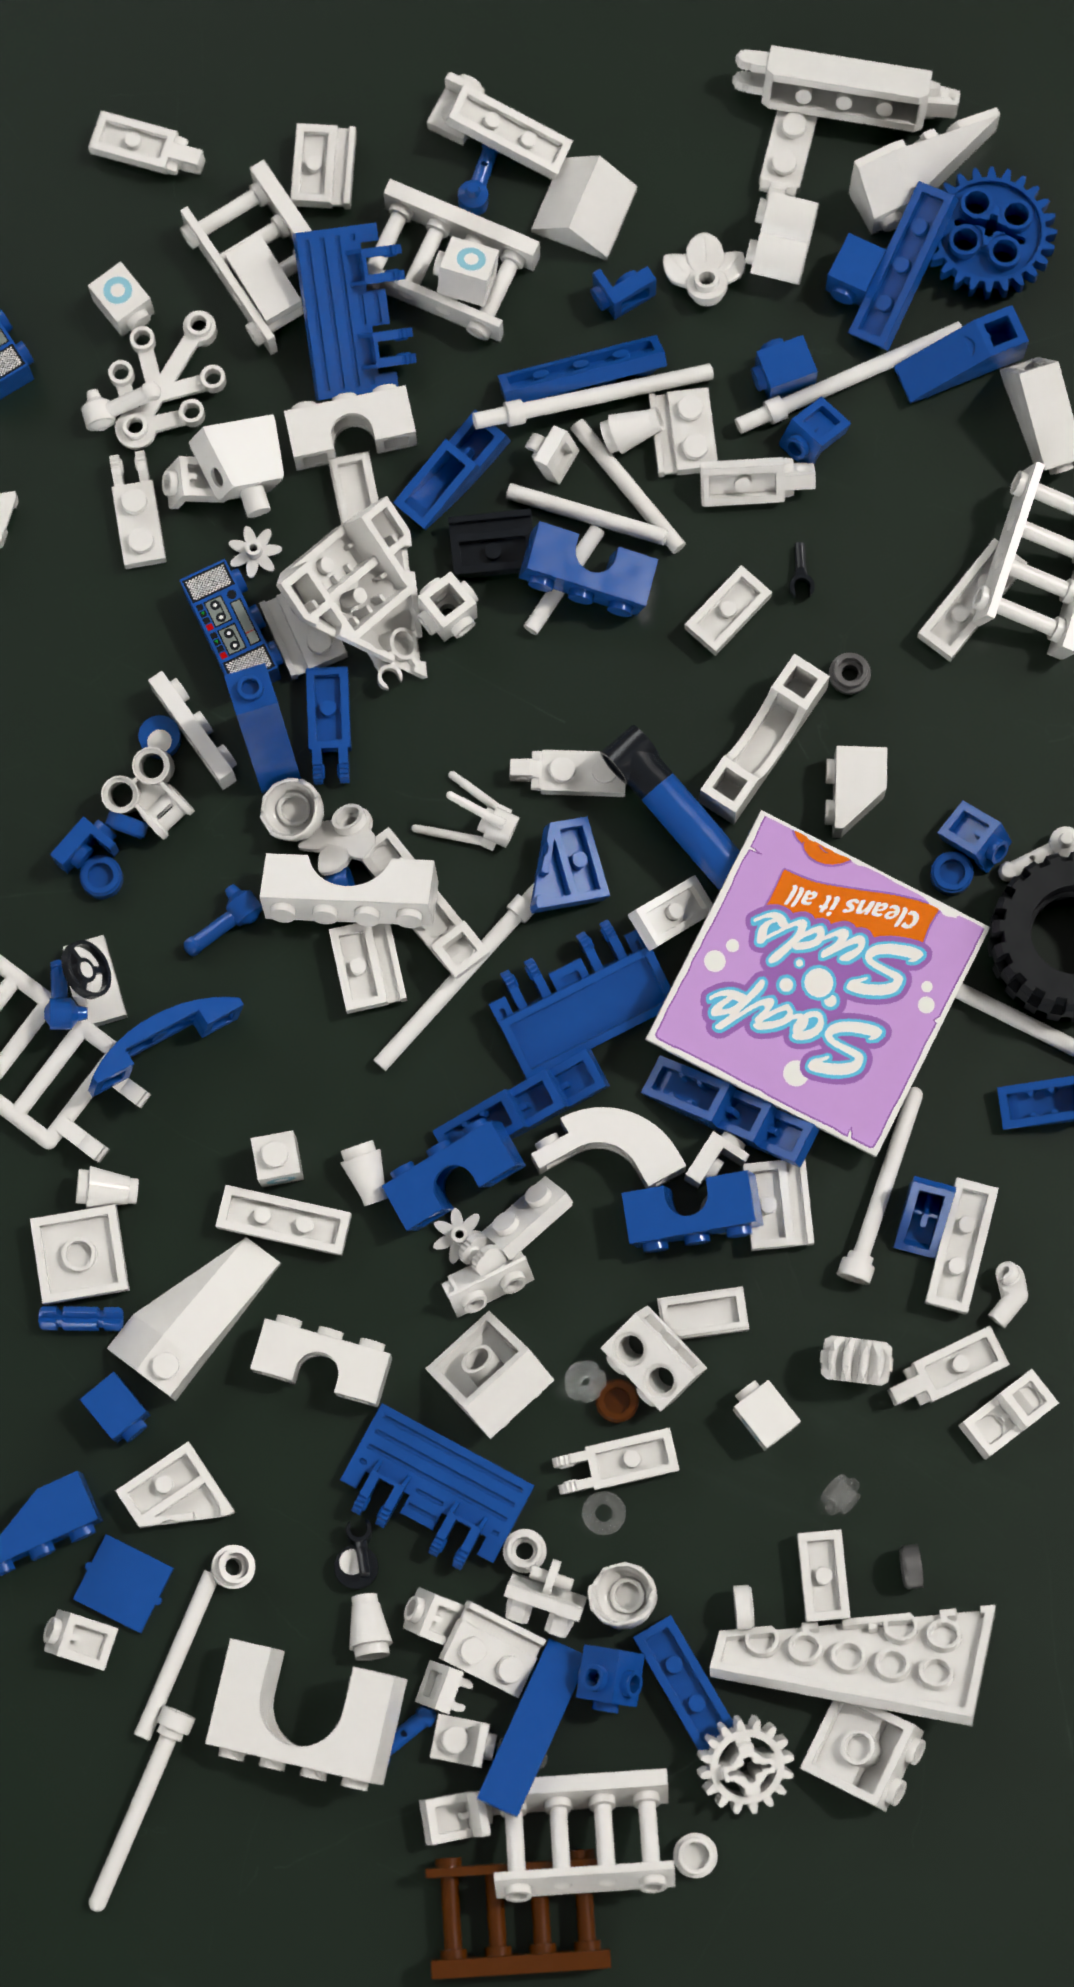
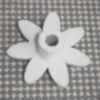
M246 526L244 528L245 542L241 540L229 541V546L239 552L231 560V567H239L246 564L247 576L249 578L255 576L258 565L269 572H273L274 565L268 556H275L281 553L282 547L268 544L272 535L271 529H265L256 539V535L251 527Z
M454 1208L451 1211V1224L445 1221H436L434 1223L435 1228L446 1236L439 1238L434 1243L433 1248L441 1250L450 1247L449 1261L452 1264L456 1263L460 1258L458 1256L459 1246L466 1242V1239L471 1234L482 1233V1231L474 1230L480 1220L479 1214L471 1215L463 1223L459 1209ZM458 1232H462L464 1236L462 1238H457L456 1234Z

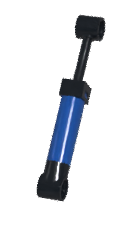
M631 725L600 752L602 759L623 783L631 787L720 891L740 850L663 762L650 739L637 726Z

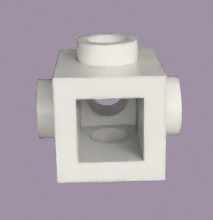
M450 571L441 579L439 577L435 578L422 588L420 595H418V606L421 613L417 615V618L430 635L437 632L444 642L453 635L455 638H460L476 624L474 621L477 618L476 602L479 600L469 584L464 580L460 583ZM444 609H453V611L446 616L442 614V611Z

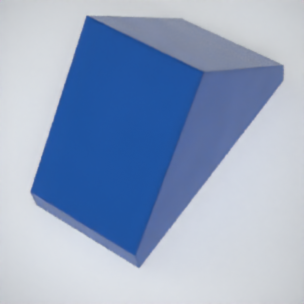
M914 1176L908 1187L893 1248L935 1259L956 1193V1187Z

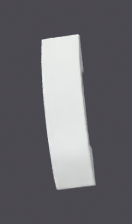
M389 827L376 836V844L372 853L365 860L361 861L373 879L385 870L391 859H414ZM439 891L437 892L433 926L412 928L456 980L490 955L489 950L468 924L460 919Z

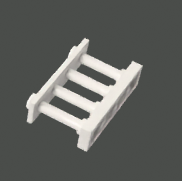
M263 159L250 167L253 183L249 185L250 190L200 221L196 220L188 206L181 209L184 226L180 227V231L191 249L199 247L249 323L245 325V328L257 347L264 344L269 353L273 355L278 351L273 332L303 315V306L267 325L251 302L243 286L239 284L229 269L230 265L225 258V253L261 234L266 244H269L280 236L282 239L289 236L293 242V233L312 230ZM259 204L263 207L267 204L274 214L271 217L272 222L219 254L207 235ZM295 249L292 250L294 255L279 263L287 278L298 272Z
M390 179L383 195L385 209L391 215L375 247L395 245L405 222H410L411 220L425 225L428 232L404 280L367 284V291L385 288L387 295L466 328L469 334L478 339L488 340L491 338L500 342L503 337V320L496 318L495 315L517 269L524 267L532 271L535 270L540 259V241ZM453 236L499 250L498 257H500L502 264L484 307L481 306L480 310L458 302V299L438 294L420 285L442 238ZM370 257L367 263L368 275L384 273L385 270L383 268L388 257Z
M1036 462L1025 470H1020L1011 484L1010 494L1014 495L985 585L978 589L973 600L972 607L976 610L972 624L981 626L994 619L996 614H999L1047 634V639L1051 641L1047 655L1063 660L1074 655V571L1072 577L1065 581L1014 559L1022 537L1072 558V563L1074 564L1073 540L1027 521L1033 499L1074 516V497L1039 483L1044 464ZM1008 576L1060 596V601L1063 602L1059 617L1057 616L1055 619H1052L1002 598Z
M667 1768L535 1777L517 1818L492 1807L493 1815L505 1817L508 1872H494L496 1899L505 1898L509 1902H524L533 1896L640 1889L644 1893H659L667 1887H675L674 1860L660 1861L656 1807L660 1804L669 1803ZM634 1806L638 1809L642 1863L615 1864L612 1810L615 1807ZM590 1809L594 1812L597 1866L571 1867L567 1813L571 1810ZM546 1812L550 1816L552 1869L526 1870L523 1816L527 1813Z

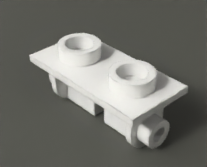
M521 1251L513 1259H508L497 1270L485 1276H478L469 1265L448 1275V1280L441 1283L452 1304L457 1318L467 1313L480 1311L487 1303L505 1294H513L520 1291L527 1283L535 1279L528 1261Z

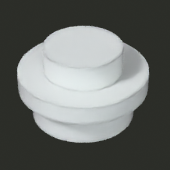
M689 1833L681 1837L676 1843L673 1859L677 1869L683 1875L690 1878H701L708 1875L714 1869L718 1853L714 1842L709 1837L701 1833Z

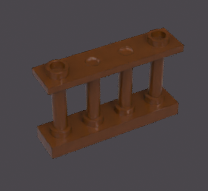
M595 1849L570 1850L571 1867L597 1866ZM462 1857L437 1858L435 1859V1867L426 1869V1878H441L444 1950H440V1958L431 1960L432 1980L611 1968L610 1948H601V1940H596L593 1892L575 1894L578 1941H574V1950L556 1951V1943H551L549 1895L531 1897L534 1944H529L530 1953L512 1954L511 1945H507L504 1898L496 1899L494 1872H508L507 1863L462 1866ZM552 1860L525 1862L526 1870L553 1868ZM485 1875L489 1947H485V1955L467 1957V1948H462L458 1876Z

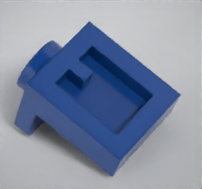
M648 266L638 272L632 270L625 273L616 281L613 287L601 269L592 273L593 288L590 289L591 295L597 306L602 311L608 309L614 320L656 295V278Z
M821 396L791 419L779 441V446L796 462L815 464L821 452L847 432L851 422Z
M963 800L937 832L942 841L974 859L979 869L985 873H988L995 864L1004 859L1012 842L1000 821Z
M83 816L50 855L55 864L68 874L74 866L77 869L81 868L94 852L92 846L94 843H97L112 857H115L119 852L116 843L113 841L117 835L100 820L92 824Z

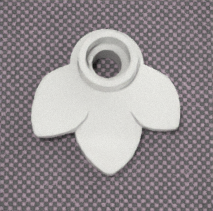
M703 232L695 235L690 240L686 254L664 255L663 267L669 281L676 286L687 288L688 294L697 304L712 306L721 301L727 292L728 284L741 278L745 270V258L743 252L739 251L724 253L719 240L712 234Z
M346 804L336 810L332 820L322 821L321 826L312 836L301 840L298 847L302 851L319 853L318 870L321 875L327 876L341 872L348 866L351 859L362 861L372 853L376 844V836L371 831L373 826L372 816L368 810L358 804Z

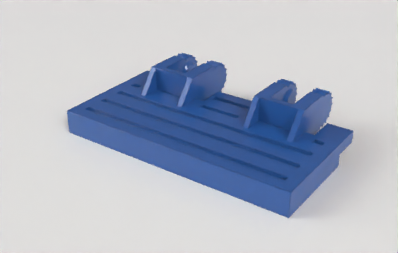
M376 223L293 233L316 400L332 399L336 395L348 392L355 393L356 395L366 394L384 384H395L399 387L397 371L379 374L378 368L417 363L416 353L403 352L397 353L395 356L380 358L378 342L407 340L409 337H413L412 327L373 332L372 326L390 324L385 288L367 291V284L404 280L405 272L404 270L391 269L385 270L384 273L368 275L366 258L397 256V254L402 253L401 244L361 249L362 242L379 240Z
M607 919L599 923L600 932L615 957V960L605 965H602L591 938L584 931L576 935V939L592 973H588L581 958L548 973L556 989L553 993L550 992L534 959L530 958L524 961L525 971L540 998L528 1004L519 989V984L514 974H511L509 969L500 973L517 1011H512L505 996L488 1005L525 1079L544 1069H551L586 1048L592 1049L657 1016L671 986L653 950L649 951L636 929L623 935L632 952L627 955L609 920Z
M381 1403L340 1481L357 1489L365 1473L370 1474L351 1509L352 1512L361 1515L368 1507L371 1496L380 1480L394 1487L376 1516L375 1524L383 1529L404 1493L409 1495L400 1513L432 1531L441 1515H446L428 1551L429 1554L435 1557L444 1550L448 1542L447 1538L456 1522L470 1528L464 1543L458 1548L453 1558L452 1566L459 1570L463 1568L480 1534L486 1538L477 1555L491 1563L495 1562L505 1540L513 1529L535 1485Z

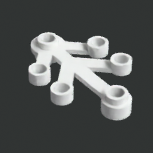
M199 310L191 312L186 316L183 322L184 336L161 373L154 352L156 340L153 331L146 326H139L132 330L130 342L133 350L138 353L145 383L151 381L157 383L161 389V395L158 400L147 402L140 407L129 410L117 419L115 425L116 436L119 442L126 448L132 450L146 448L154 441L158 432L185 425L197 427L205 419L203 405L196 399L185 400L177 411L156 415L162 403L206 391L218 393L224 389L226 385L225 373L217 365H208L202 370L200 375L177 381L197 347L210 345L217 336L215 320L208 312ZM196 321H204L206 323V327L201 331L192 329V325ZM141 335L150 337V341L146 345L136 344V339ZM125 360L113 362L109 367L108 374L112 384L117 387L120 397L133 391L131 384L134 382L135 374L129 362ZM120 369H125L129 372L128 376L121 380L116 379L114 375ZM211 374H218L221 377L220 381L216 384L207 383L206 378ZM190 408H197L200 411L199 415L195 418H187L185 412ZM138 422L143 425L142 430L138 433L128 431L132 423Z

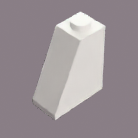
M1036 357L999 369L1033 463L1040 462L1044 464L1043 470H1049L1051 475L1074 468V417L1059 361Z

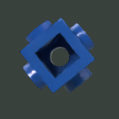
M584 1644L581 1667L577 1674L578 1687L576 1698L593 1700V1710L618 1713L619 1705L637 1707L638 1697L643 1685L642 1671L645 1654Z

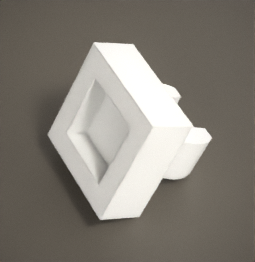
M556 426L552 427L547 438L533 433L525 445L526 449L534 452L531 457L545 479L559 485L580 451L568 431Z
M430 1660L415 1702L449 1714L451 1710L463 1712L466 1706L454 1700L458 1688L462 1686L472 1689L474 1684L470 1680L463 1678V1671Z

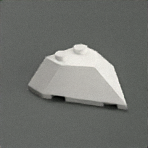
M385 496L333 529L280 573L276 586L300 621L387 663L394 664L421 679L427 678L426 661H420L418 639L423 636L421 623L417 618L420 611L415 571H410L407 548L412 546L411 534L388 496Z

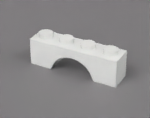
M794 653L770 688L765 701L736 745L723 756L700 789L699 802L734 825L826 692L830 676Z
M266 853L259 897L265 918L282 923L292 922L293 920H305L326 925L335 922H351L363 926L397 924L405 928H416L419 926H433L439 881L434 860L391 859L385 870L376 878L360 885L341 886L330 883L320 877L313 869L308 855Z

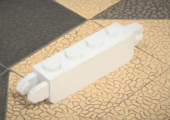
M771 45L770 52L745 49L740 50L736 54L735 62L742 71H738L733 75L732 84H734V89L762 95L761 103L768 109L910 132L922 129L924 119H934V117L956 118L960 91L940 86V83L931 81L932 71L774 45Z

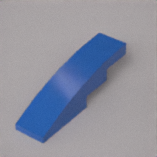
M586 1048L555 1067L544 1069L513 1088L498 1092L432 1131L438 1143L444 1140H449L450 1143H453L465 1136L462 1131L463 1128L478 1119L485 1118L487 1122L489 1120L501 1121L512 1140L610 1087V1084L592 1050Z
M661 1055L641 1091L644 1096L722 1134L724 1131L740 1139L744 1144L800 1168L819 1132V1129L814 1124L780 1111L769 1102L739 1091L728 1082Z
M1074 1076L997 1087L1003 1130L1074 1121Z
M549 1638L481 1787L477 1800L516 1818L518 1817L577 1686V1674L581 1667L583 1653Z

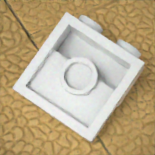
M832 1700L800 1769L886 1812L889 1805L896 1806L905 1793L907 1783L902 1780V1777L909 1763L916 1765L924 1753L926 1742L921 1739L924 1731L916 1725L883 1709Z

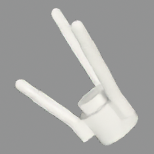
M450 771L448 776L451 780L487 806V809H484L452 791L446 793V797L449 800L482 818L477 830L484 833V835L478 836L417 824L411 827L414 833L480 845L493 851L496 844L507 847L520 817L511 814L512 809L499 804L456 772Z

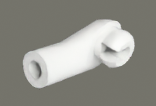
M1011 1261L1002 1262L996 1269L995 1275L1001 1299L988 1314V1317L1002 1328L1008 1325L1028 1299L1024 1272Z

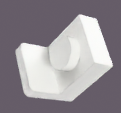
M448 72L445 78V90L427 120V129L463 146L468 136L446 125L445 121L464 84L485 94V89L475 78L469 75L461 74L458 76Z
M179 456L163 474L162 490L165 495H168L170 509H179L186 501L226 502L216 499L195 457Z
M713 1131L685 1174L684 1181L698 1189L702 1182L706 1181V1177L717 1176L725 1163L718 1158L720 1154L743 1166L749 1157V1154L743 1150L746 1145L728 1132L724 1131L720 1136Z
M419 1587L416 1594L409 1599L405 1607L403 1628L418 1636L445 1645L465 1606Z
M58 1609L55 1617H51L45 1627L43 1640L46 1644L44 1651L104 1671L118 1628Z
M438 1713L430 1758L482 1768L484 1760L492 1761L497 1734L489 1733L491 1724Z

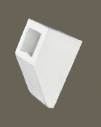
M836 746L834 759L826 760V784H833V800L825 801V825H832V838H841L883 800L887 789V747Z

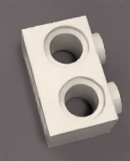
M648 1305L636 1312L601 1347L607 1355L606 1359L609 1365L617 1373L626 1375L637 1386L636 1391L640 1398L646 1404L652 1407L656 1406L660 1412L673 1403L707 1369L700 1359ZM630 1336H635L642 1342L644 1348L643 1355L637 1354L631 1349L629 1345ZM660 1367L666 1368L671 1372L674 1378L673 1386H668L661 1381L659 1377Z

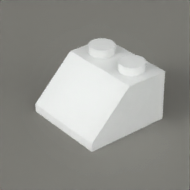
M490 1311L484 1314L425 1368L490 1439L554 1381L553 1377L530 1349Z

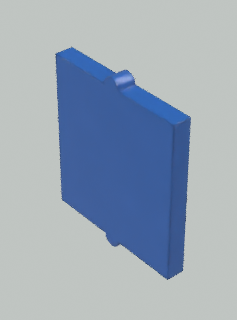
M106 1534L92 1562L85 1564L87 1572L73 1600L142 1634L155 1606L162 1604L160 1596L174 1568Z

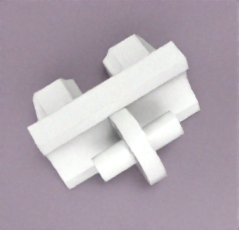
M553 1559L550 1570L533 1565L529 1577L516 1572L512 1573L504 1593V1597L508 1598L505 1618L520 1624H528L534 1606L550 1612L544 1630L549 1634L566 1638L574 1622H579L587 1597L571 1592L574 1579L558 1574L562 1561Z

